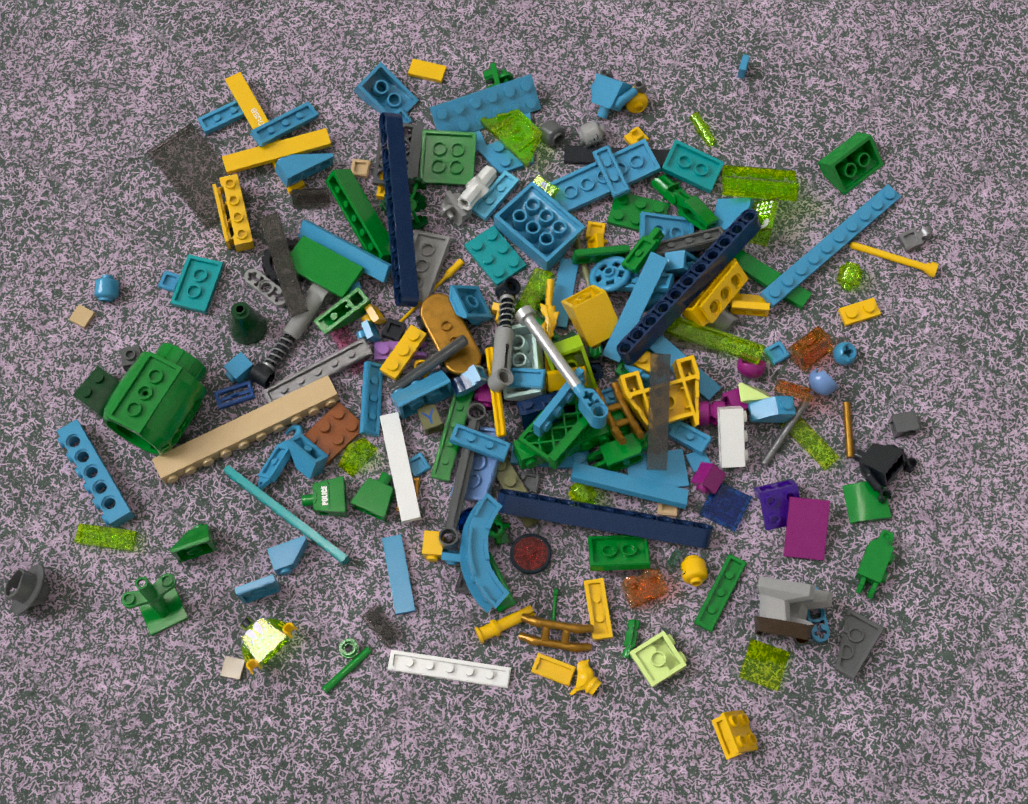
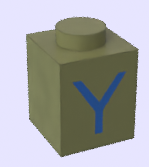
M435 403L425 404L420 409H417L425 436L443 430V424Z

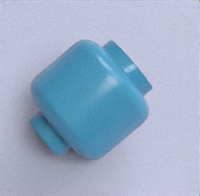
M102 275V278L95 280L94 295L98 298V301L114 302L119 297L120 283L118 280L113 279V275Z

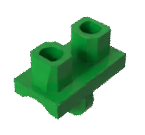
M495 62L490 64L491 69L483 72L486 83L494 81V84L486 86V88L514 79L513 74L507 72L506 69H503L501 74Z

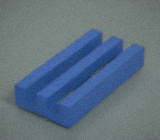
M250 380L214 392L219 410L256 398ZM247 386H248V389H247V390H244V391H241V392L232 393V394H230V395H228V396L219 398L220 395H223V394H226V393H229V392H232V391H235V390H238V389H241V388H244V387H247ZM250 393L249 395H246V396H243V397H240V398H237V399H234V400H231V401H228V402H225V403H222V404H221V402H224V401H227V400H230V399H233V398H236V397H239V396H242V395H245V394Z

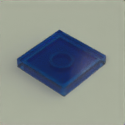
M721 483L716 494L709 493L699 515L735 532L752 497Z

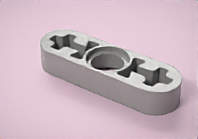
M249 269L245 272L244 279L247 285L275 307L283 308L289 303L287 293L260 271ZM251 275H252V276H255V275H256V278H257V280L259 281V284H258L254 279H252V280L250 281V277H249V276H251ZM263 286H272L269 292L265 293L262 291ZM276 293L279 297L283 296L284 301L279 300L277 302V298L273 294Z

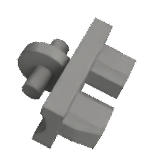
M450 190L446 191V196L440 205L442 207L440 215L442 218L449 217L450 220L453 219L457 226L460 227L464 224L465 220L471 217L473 211L472 209L467 211L459 207L457 199L461 195L460 193L452 194Z

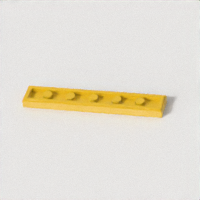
M324 128L269 143L263 147L258 146L222 156L226 173L229 175L276 162L281 157H287L291 154H305L331 147L332 145L327 129Z

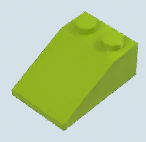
M579 334L553 343L571 368L585 366L587 386L585 388H597ZM545 353L550 370H558Z

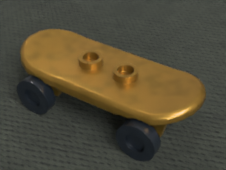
M435 293L426 297L421 304L420 315L416 316L415 319L420 330L425 333L428 332L437 352L461 335H464L469 342L464 348L439 364L440 370L451 379L450 372L455 375H461L474 364L486 363V355L481 345L477 346L464 319L456 315L449 296Z

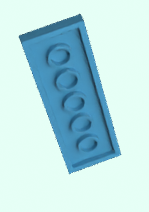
M528 74L429 108L436 130L473 132L539 110L541 105L532 75Z
M646 139L613 153L628 186L661 171V167ZM596 161L548 183L547 187L552 198L569 213L611 194Z

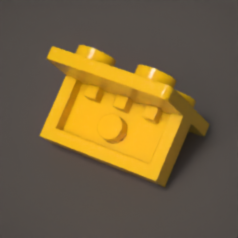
M743 710L723 712L720 714V717L711 720L726 760L733 759L746 752L758 750L757 739L750 729L748 716Z

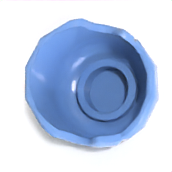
M818 368L810 373L808 378L810 387L819 395H830L838 388V385L825 371L817 373Z

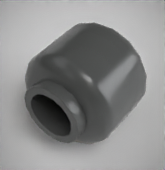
M548 120L540 126L539 137L550 147L559 146L565 139V130L556 121Z

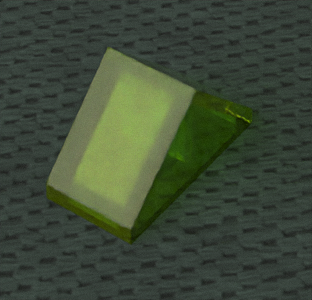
M363 437L347 446L338 466L353 477L378 449Z

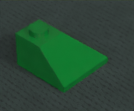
M208 524L194 526V529L188 530L170 549L171 554L179 563L217 551L212 529Z

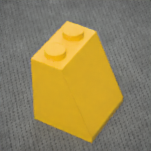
M591 285L561 301L562 306L586 346L596 348L606 339H610L618 318L605 290Z

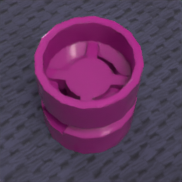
M699 401L698 426H708L709 423H712L713 426H718L717 407H725V401H713L712 404L708 401Z

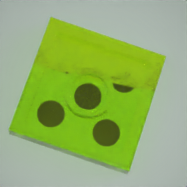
M750 639L738 678L778 692L790 652Z

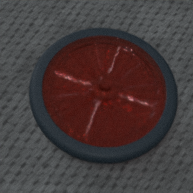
M533 533L519 536L510 548V560L513 566L525 574H536L543 571L550 563L552 556L551 547L547 540Z

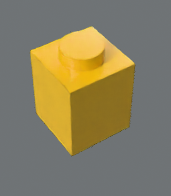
M424 530L422 556L426 558V561L438 562V559L442 558L444 548L440 545L439 541L440 531ZM444 535L443 538H442V541H443L444 543H445V535Z

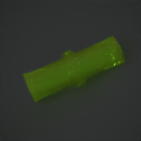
M694 112L691 114L689 120H691L696 128L697 135L701 136L707 147L715 144L717 140L709 130L710 126L705 124L700 113Z

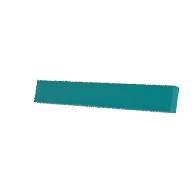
M227 465L223 469L224 473L231 480L341 564L346 565L350 561L345 553L232 467Z

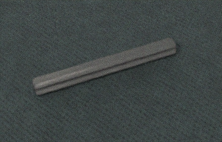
M464 335L456 338L388 387L389 391L393 394L399 388L404 389L408 387L413 381L418 380L468 345L467 338Z

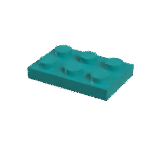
M675 139L661 168V172L710 194L724 161Z
M494 225L464 244V248L496 287L505 279L514 276L526 268L525 262Z
M188 254L170 301L171 306L207 314L224 268L223 262Z

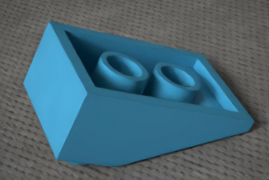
M382 62L353 90L364 102L380 114L382 112L394 113L400 107L407 113L419 101Z

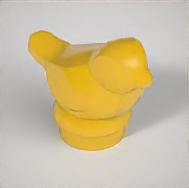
M589 659L581 660L577 664L576 686L569 693L571 696L582 690L593 695L602 683L598 680V677L594 676L593 669L589 667Z

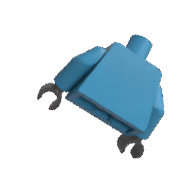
M601 70L600 74L596 73L595 81L590 88L592 103L600 105L597 116L607 119L610 109L620 111L625 104L638 94L637 92L643 94L647 91L646 84L642 85L641 81H636L635 87H632L633 85L613 79L614 76L610 70L608 72Z

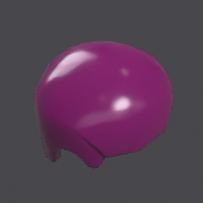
M744 355L739 356L737 370L742 376L753 379L764 374L766 368L765 361Z

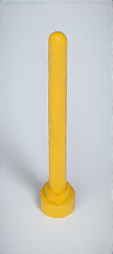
M857 242L849 244L851 249L922 270L927 276L932 278L935 277L939 265L932 261L925 264Z

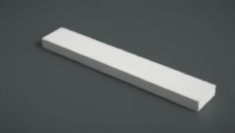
M399 413L380 416L401 522L404 524L421 520Z
M391 650L388 664L389 671L506 689L509 687L511 674L510 667Z

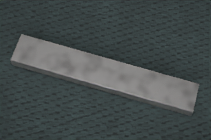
M363 337L264 389L263 392L270 403L328 375L330 378L373 354Z

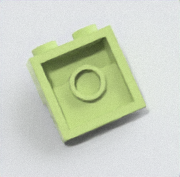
M664 631L629 652L651 688L686 668V657L681 651L678 652L674 647L676 643L670 634L666 635Z

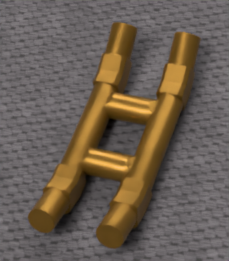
M618 381L610 384L617 403L608 406L600 387L593 389L608 408L606 422L613 437L620 445H624L627 440L619 428L629 425L632 433L638 439L644 438L645 434L637 421H635L622 390H620ZM622 410L625 418L615 421L611 413Z
M525 613L522 614L521 621L535 627H542V633L540 638L539 636L520 632L519 640L533 646L569 650L570 652L591 651L590 643L569 642L570 632L576 634L593 633V625L571 624L530 616ZM550 628L562 630L561 641L549 639Z

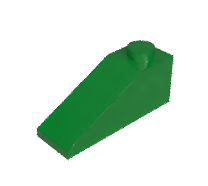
M357 287L317 317L314 322L324 335H327L359 319L366 313L364 308L371 304L363 291Z

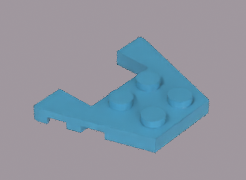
M530 112L515 117V122L520 130L519 134L486 145L481 131H475L477 132L476 151L483 156L499 175L504 170L510 173L534 164Z

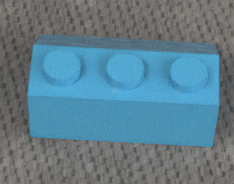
M440 370L430 373L422 380L413 381L410 386L404 389L399 388L395 390L390 396L403 420L417 413V409H420L422 405L436 404L452 396L453 391L450 379Z

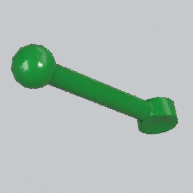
M554 589L551 618L553 621L556 619L558 589Z

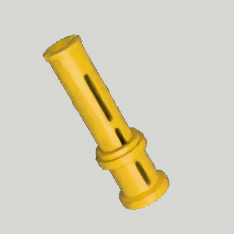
M528 605L497 621L492 619L490 623L479 628L475 627L474 630L480 643L484 644L485 640L494 636L499 637L502 631L523 622L521 621L523 613L530 616H535V613H533L531 605Z

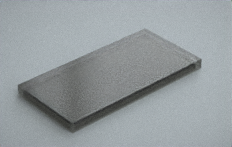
M190 123L148 150L147 154L207 229L220 220L212 184H216L217 188L221 187L219 177L229 175L226 173L224 163L193 124ZM240 185L245 204L251 200V197ZM221 194L223 203L225 204V202H227L226 197L224 194Z

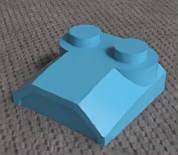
M450 286L449 300L456 315L467 319L474 325H480L483 321H489L493 318L478 286Z

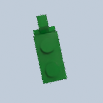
M654 227L649 235L640 238L621 263L624 269L638 274L645 265L650 253L655 252L664 237L661 229Z

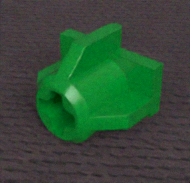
M500 514L494 518L488 535L490 539L495 540L496 546L509 542L505 530L510 529L509 523L503 524Z

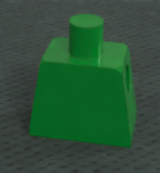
M382 472L378 481L368 478L351 500L352 508L386 522L395 495L394 488L389 486L392 476Z

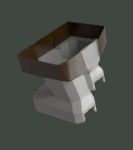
M759 576L757 589L760 595L759 615H755L754 634L762 636L763 632L794 637L797 642L805 643L808 641L815 625L806 621L807 611L831 608L833 593L816 590V586L811 584Z

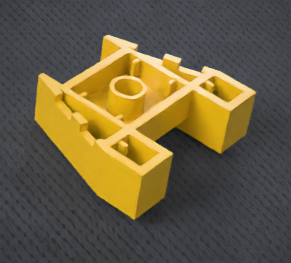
M694 355L674 361L672 367L677 380L644 389L639 370L620 375L617 380L627 405L647 433L651 432L654 440L659 437L657 427L688 418L692 427L696 428L699 425L700 373Z

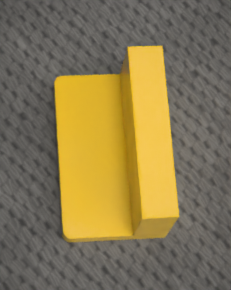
M737 293L730 302V313L768 317L770 303H767L760 295Z

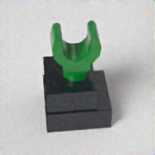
M601 346L585 348L590 365L600 364L602 367H605L604 356L602 355L604 350Z

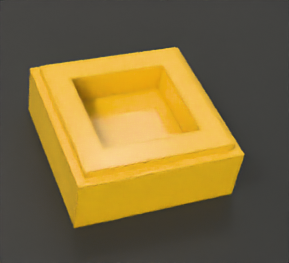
M588 221L585 239L588 240L596 232L602 233L604 238L606 223Z

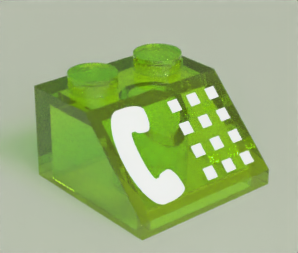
M779 198L755 202L754 210L758 214L761 229L748 243L768 247Z

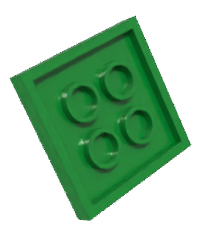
M423 129L419 178L423 179L426 184L466 186L474 178L477 132Z

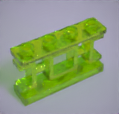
M723 165L721 177L722 195L797 202L799 181H796L795 170Z

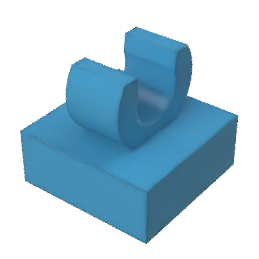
M369 320L361 323L363 330L356 333L358 339L364 337L365 341L370 340L373 343L381 341L374 323Z

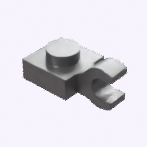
M929 226L918 232L914 227L899 234L897 239L905 252L908 253L923 246V240L930 238V234L933 232Z

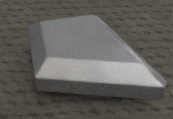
M724 309L714 323L709 322L704 327L728 334L738 320V317Z

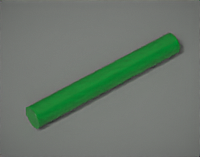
M365 647L322 687L326 694L372 653L369 647Z

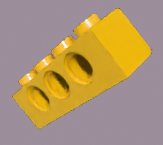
M238 175L219 177L221 187L217 188L216 184H212L227 249H231V244L235 245L237 252L255 248ZM221 194H224L226 197L227 202H225V204L223 203ZM226 210L230 214L229 221H227ZM229 227L233 228L234 236L232 238Z
M735 258L728 263L682 313L691 326L704 327L709 322L714 323L749 279Z

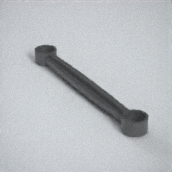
M473 403L468 407V428L479 431L480 424L486 421L487 413L483 404ZM477 409L482 410L484 413L480 418L470 416V413ZM462 448L446 527L439 532L440 545L447 550H452L459 544L457 527L475 455L474 451ZM447 533H453L456 535V540L453 543L447 544L442 541L443 536Z

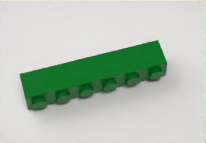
M351 169L333 170L325 182L364 250L391 264L389 234Z
M622 410L611 413L615 421L625 418ZM576 421V422L569 423V424H566V426H568V425H575V424L577 423V421ZM607 422L603 428L596 429L592 427L567 457L580 451H588L599 445L602 446L607 441H614L615 438ZM629 425L619 428L623 435L630 434ZM565 431L553 432L554 440L563 439ZM551 432L543 433L540 441L552 440ZM536 434L525 438L528 442H538ZM518 440L513 441V452L521 470L532 469L537 465L549 463L522 445ZM553 445L541 446V450L549 455L553 450Z

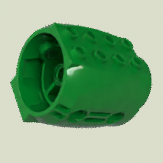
M163 343L155 354L150 351L141 352L111 394L104 408L103 422L113 432L132 445L156 457L170 451L180 440L207 394L206 388L200 383L207 372L205 366L191 354L169 343Z

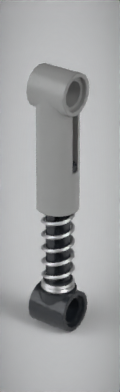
M513 277L505 279L495 289V294L500 300L499 327L495 330L492 372L488 377L487 383L489 388L497 393L511 385L514 380L511 372L514 331L511 326L513 321L511 318H513L512 312L514 311L512 309L516 295L521 290V286L517 279Z
M314 283L310 286L306 298L282 330L283 337L279 338L280 341L276 343L275 348H272V353L268 354L269 357L264 359L263 363H257L252 368L249 380L265 389L269 387V382H272L275 378L274 371L276 365H279L278 362L283 360V355H286L285 352L290 349V345L294 344L293 341H299L322 306H326L327 300H330L332 297V293Z

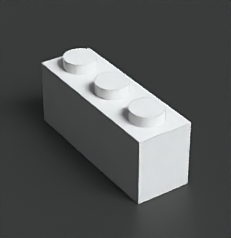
M741 406L717 407L719 464L722 468L745 467V461H748V450L745 449L748 434L747 430H744V422H747V413L743 411Z

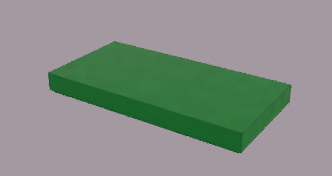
M304 235L282 264L284 268L341 299L348 295L365 271L362 266Z

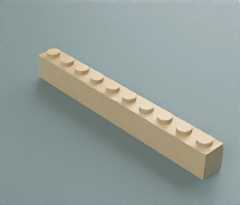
M327 375L173 448L161 456L152 458V461L164 484L174 483L178 481L180 476L184 474L191 475L201 466H210L214 463V460L220 457L226 458L236 449H245L250 445L249 443L255 440L262 441L272 432H281L286 425L291 423L297 424L307 415L314 416L324 407H333L340 400Z

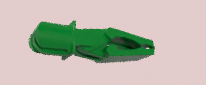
M665 174L651 181L652 188L663 196L662 201L667 200L672 205H675L679 209L678 214L681 217H684L702 231L711 229L718 224L719 219L697 196L687 194L679 186L680 181L675 183Z

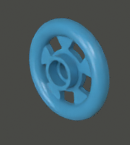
M620 256L606 257L596 263L589 275L590 285H595L607 293L622 288L629 281L632 274L631 271L624 269L621 265L625 258ZM617 263L620 264V266L617 268L616 266H614V264ZM620 272H624L622 277H619ZM601 276L603 280L597 282L596 278Z

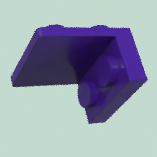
M789 479L754 487L755 496L760 500L765 529L771 530L786 526L789 496L800 497L798 484Z

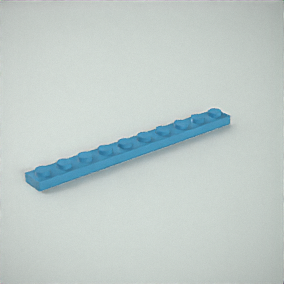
M887 184L760 293V296L774 308L901 198V195Z

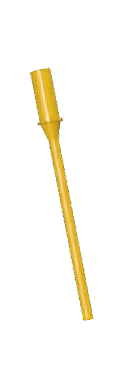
M459 258L445 271L443 278L435 285L433 292L446 279L452 278V275L464 265L463 260ZM418 302V305H417L416 307H412V308L399 320V322H403V321H404L407 317H409L422 303H421V302Z

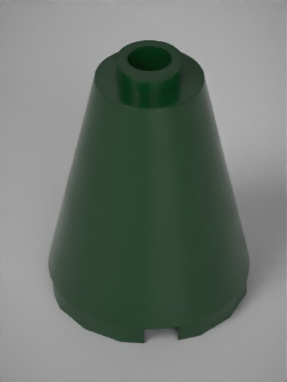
M235 303L231 308V336L235 341L243 345L259 342L267 331L265 318L247 303Z

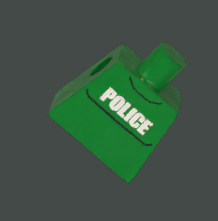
M343 476L314 483L312 485L313 494L302 495L303 507L313 506L316 515L347 517L346 482Z

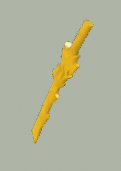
M547 279L545 305L540 303V310L545 317L542 329L552 341V338L555 336L554 329L558 324L559 311L555 312V305L552 303L554 280ZM545 356V369L546 371H551L547 358ZM546 377V389L548 390L547 377Z

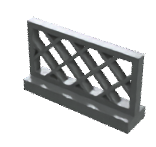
M417 121V124L403 123V130H412L411 135L408 137L404 136L405 143L410 147L406 151V161L408 163V178L412 179L418 177L422 132L424 128V122ZM379 131L373 185L384 186V180H377L378 175L383 172V165L380 163L382 154ZM409 185V193H412L414 187H412V186H410V185Z

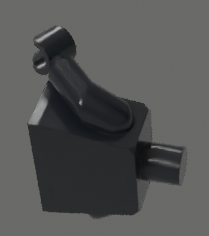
M872 444L866 452L857 450L854 455V460L859 462L861 475L871 488L879 493L878 501L881 504L886 502V498L883 495L888 499L892 496L891 491L883 489L882 486L887 487L902 467L906 472L911 473L917 465L915 458H907L904 449L898 448L893 444Z

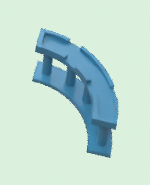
M488 493L471 510L464 524L460 539V565L465 583L475 601L486 613L492 607L496 609L510 593L498 580L489 561L488 535L494 518L502 508V505Z

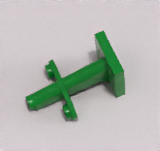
M170 573L163 574L154 584L146 576L139 577L134 581L138 590L125 592L121 597V602L125 608L139 607L151 636L189 619L175 587L176 578ZM142 580L145 581V585L143 587L139 585V582Z

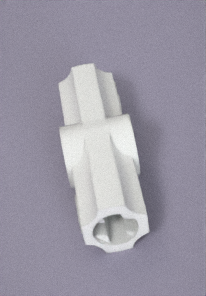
M486 165L477 176L466 184V189L457 199L461 209L470 210L489 191L488 187L497 177V171L493 167Z

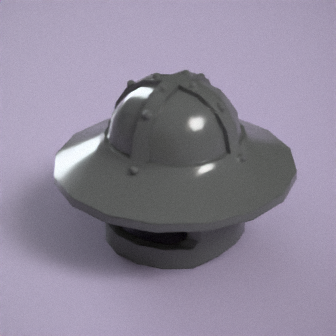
M36 564L28 571L19 568L7 582L4 595L6 598L12 599L13 613L20 615L31 606H40L47 601L50 587L44 581L45 569L42 565ZM12 587L15 588L16 591L10 594V589Z

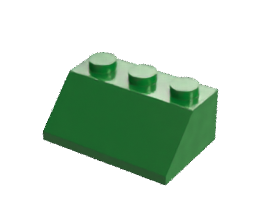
M857 132L821 159L818 165L823 175L845 195L882 167L884 163L872 135Z

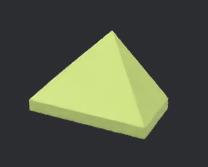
M744 383L738 384L740 399L743 403L748 404L770 397L765 390Z

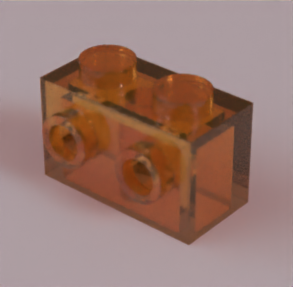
M817 326L788 347L791 360L804 372L833 351L831 336L821 327Z
M653 568L647 569L638 577L634 575L627 577L621 584V589L630 609L668 594V588L659 568L655 570Z

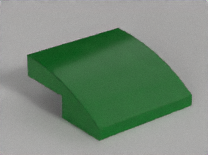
M867 481L842 486L850 524L867 521L875 522L892 518L888 498L883 495L886 498V502L881 504L878 501L879 493L875 492Z

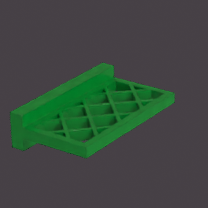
M575 393L574 400L565 406L575 405L576 412L564 413L563 407L562 414L555 419L563 418L564 426H551L548 432H551L552 440L540 441L539 436H537L538 442H528L525 440L528 435L534 434L533 423L535 420L518 438V442L549 462V466L554 470L559 467L592 428L582 413L578 412L577 404L579 400H576L578 397ZM577 417L575 425L566 426L565 418ZM565 431V436L563 439L554 440L553 432ZM553 445V450L547 455L541 450V446Z

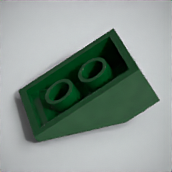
M97 366L73 396L80 404L103 419L104 408L119 381Z

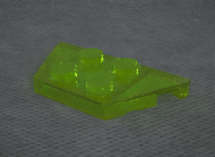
M519 109L508 113L496 114V117L486 119V117L480 119L481 124L526 168L530 165L542 138V131Z

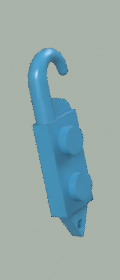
M296 424L290 426L285 432L287 435L291 431L296 430L294 434L296 436L300 433L303 434V429L300 425ZM288 440L277 444L259 472V489L263 490L271 482L275 483L283 468L289 462L291 453L287 445Z

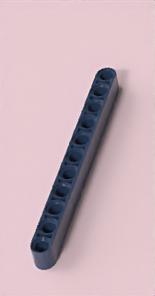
M382 112L379 117V131L394 299L397 307H416L419 302L403 119L401 114Z
M747 209L743 211L620 341L616 349L625 365L636 363L761 229V223L756 210Z
M500 489L497 502L502 505L499 512L503 514L699 548L709 547L713 529L712 526L705 523L509 489Z

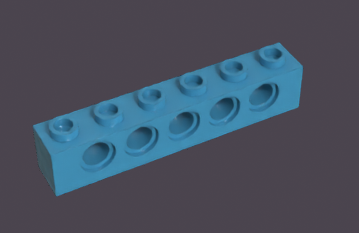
M76 419L57 430L60 436L57 438L62 448L66 447L68 450L66 456L71 464H76L75 472L80 479L84 478L86 482L84 487L88 494L92 493L95 497L92 501L98 510L101 509L104 514L101 517L107 526L111 525L115 529L135 517L82 424ZM80 441L78 446L73 447L74 443ZM89 456L86 462H82L84 457ZM98 472L95 477L90 478L92 473ZM103 487H107L104 493H99ZM111 503H116L112 509H108Z

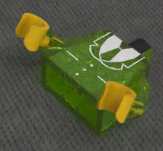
M249 617L245 618L240 624L246 631L241 637L243 641L241 650L243 660L249 672L253 675L255 667L261 669L290 640L288 637H293L291 631L298 630V628L290 622L286 623L272 618L267 620L260 618L256 623Z

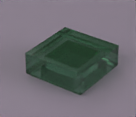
M675 549L665 565L666 571L672 573L681 558L682 552Z

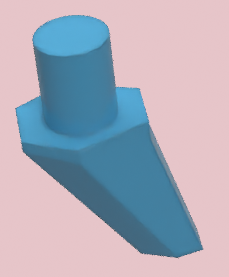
M625 365V369L630 373L639 370L643 383L645 381L648 383L652 382V375L632 365Z

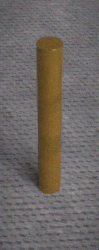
M843 402L846 457L854 458L850 402Z

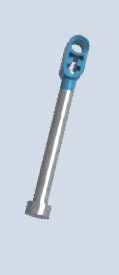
M530 305L521 307L515 314L518 322L522 326H527L579 399L578 409L590 426L596 429L603 428L606 425L608 408L595 390L585 388L535 319L537 314Z

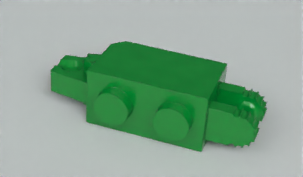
M651 432L646 433L642 439H638L633 433L624 434L623 436L627 440L624 445H620L617 440L607 441L602 446H599L600 450L587 455L586 459L588 462H594L603 458L602 461L592 466L617 472L642 462L644 458L643 452L656 445Z
M883 529L878 539L870 541L869 545H867L854 577L860 580L855 593L860 594L866 582L871 584L867 598L872 599L879 584H884L888 576V572L885 571L887 565L891 566L895 554H892L894 550L892 546L894 533Z

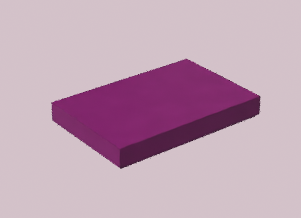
M789 496L783 556L824 560L830 500Z

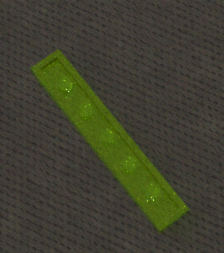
M678 317L664 332L719 352L742 358L757 365L765 348L764 345L706 325L702 327L698 323L682 317Z

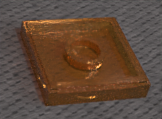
M777 379L774 391L812 402L814 397L812 389L782 379Z

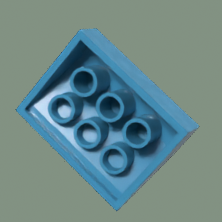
M533 181L494 215V226L546 272L563 257L586 228L585 225Z

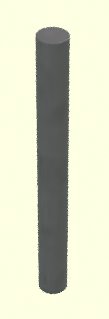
M803 399L795 410L796 415L788 420L761 460V464L766 467L768 466L809 405L807 400Z

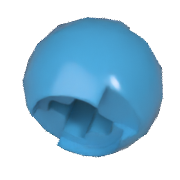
M840 342L833 350V358L840 365H850L857 357V350L850 342Z

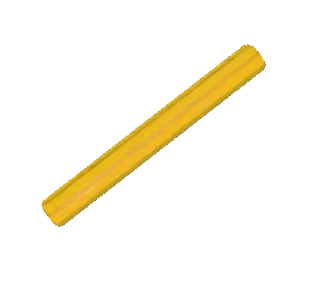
M487 347L485 349L488 376L492 372L494 347ZM490 389L496 436L499 438L505 437L507 432L501 392L497 393Z

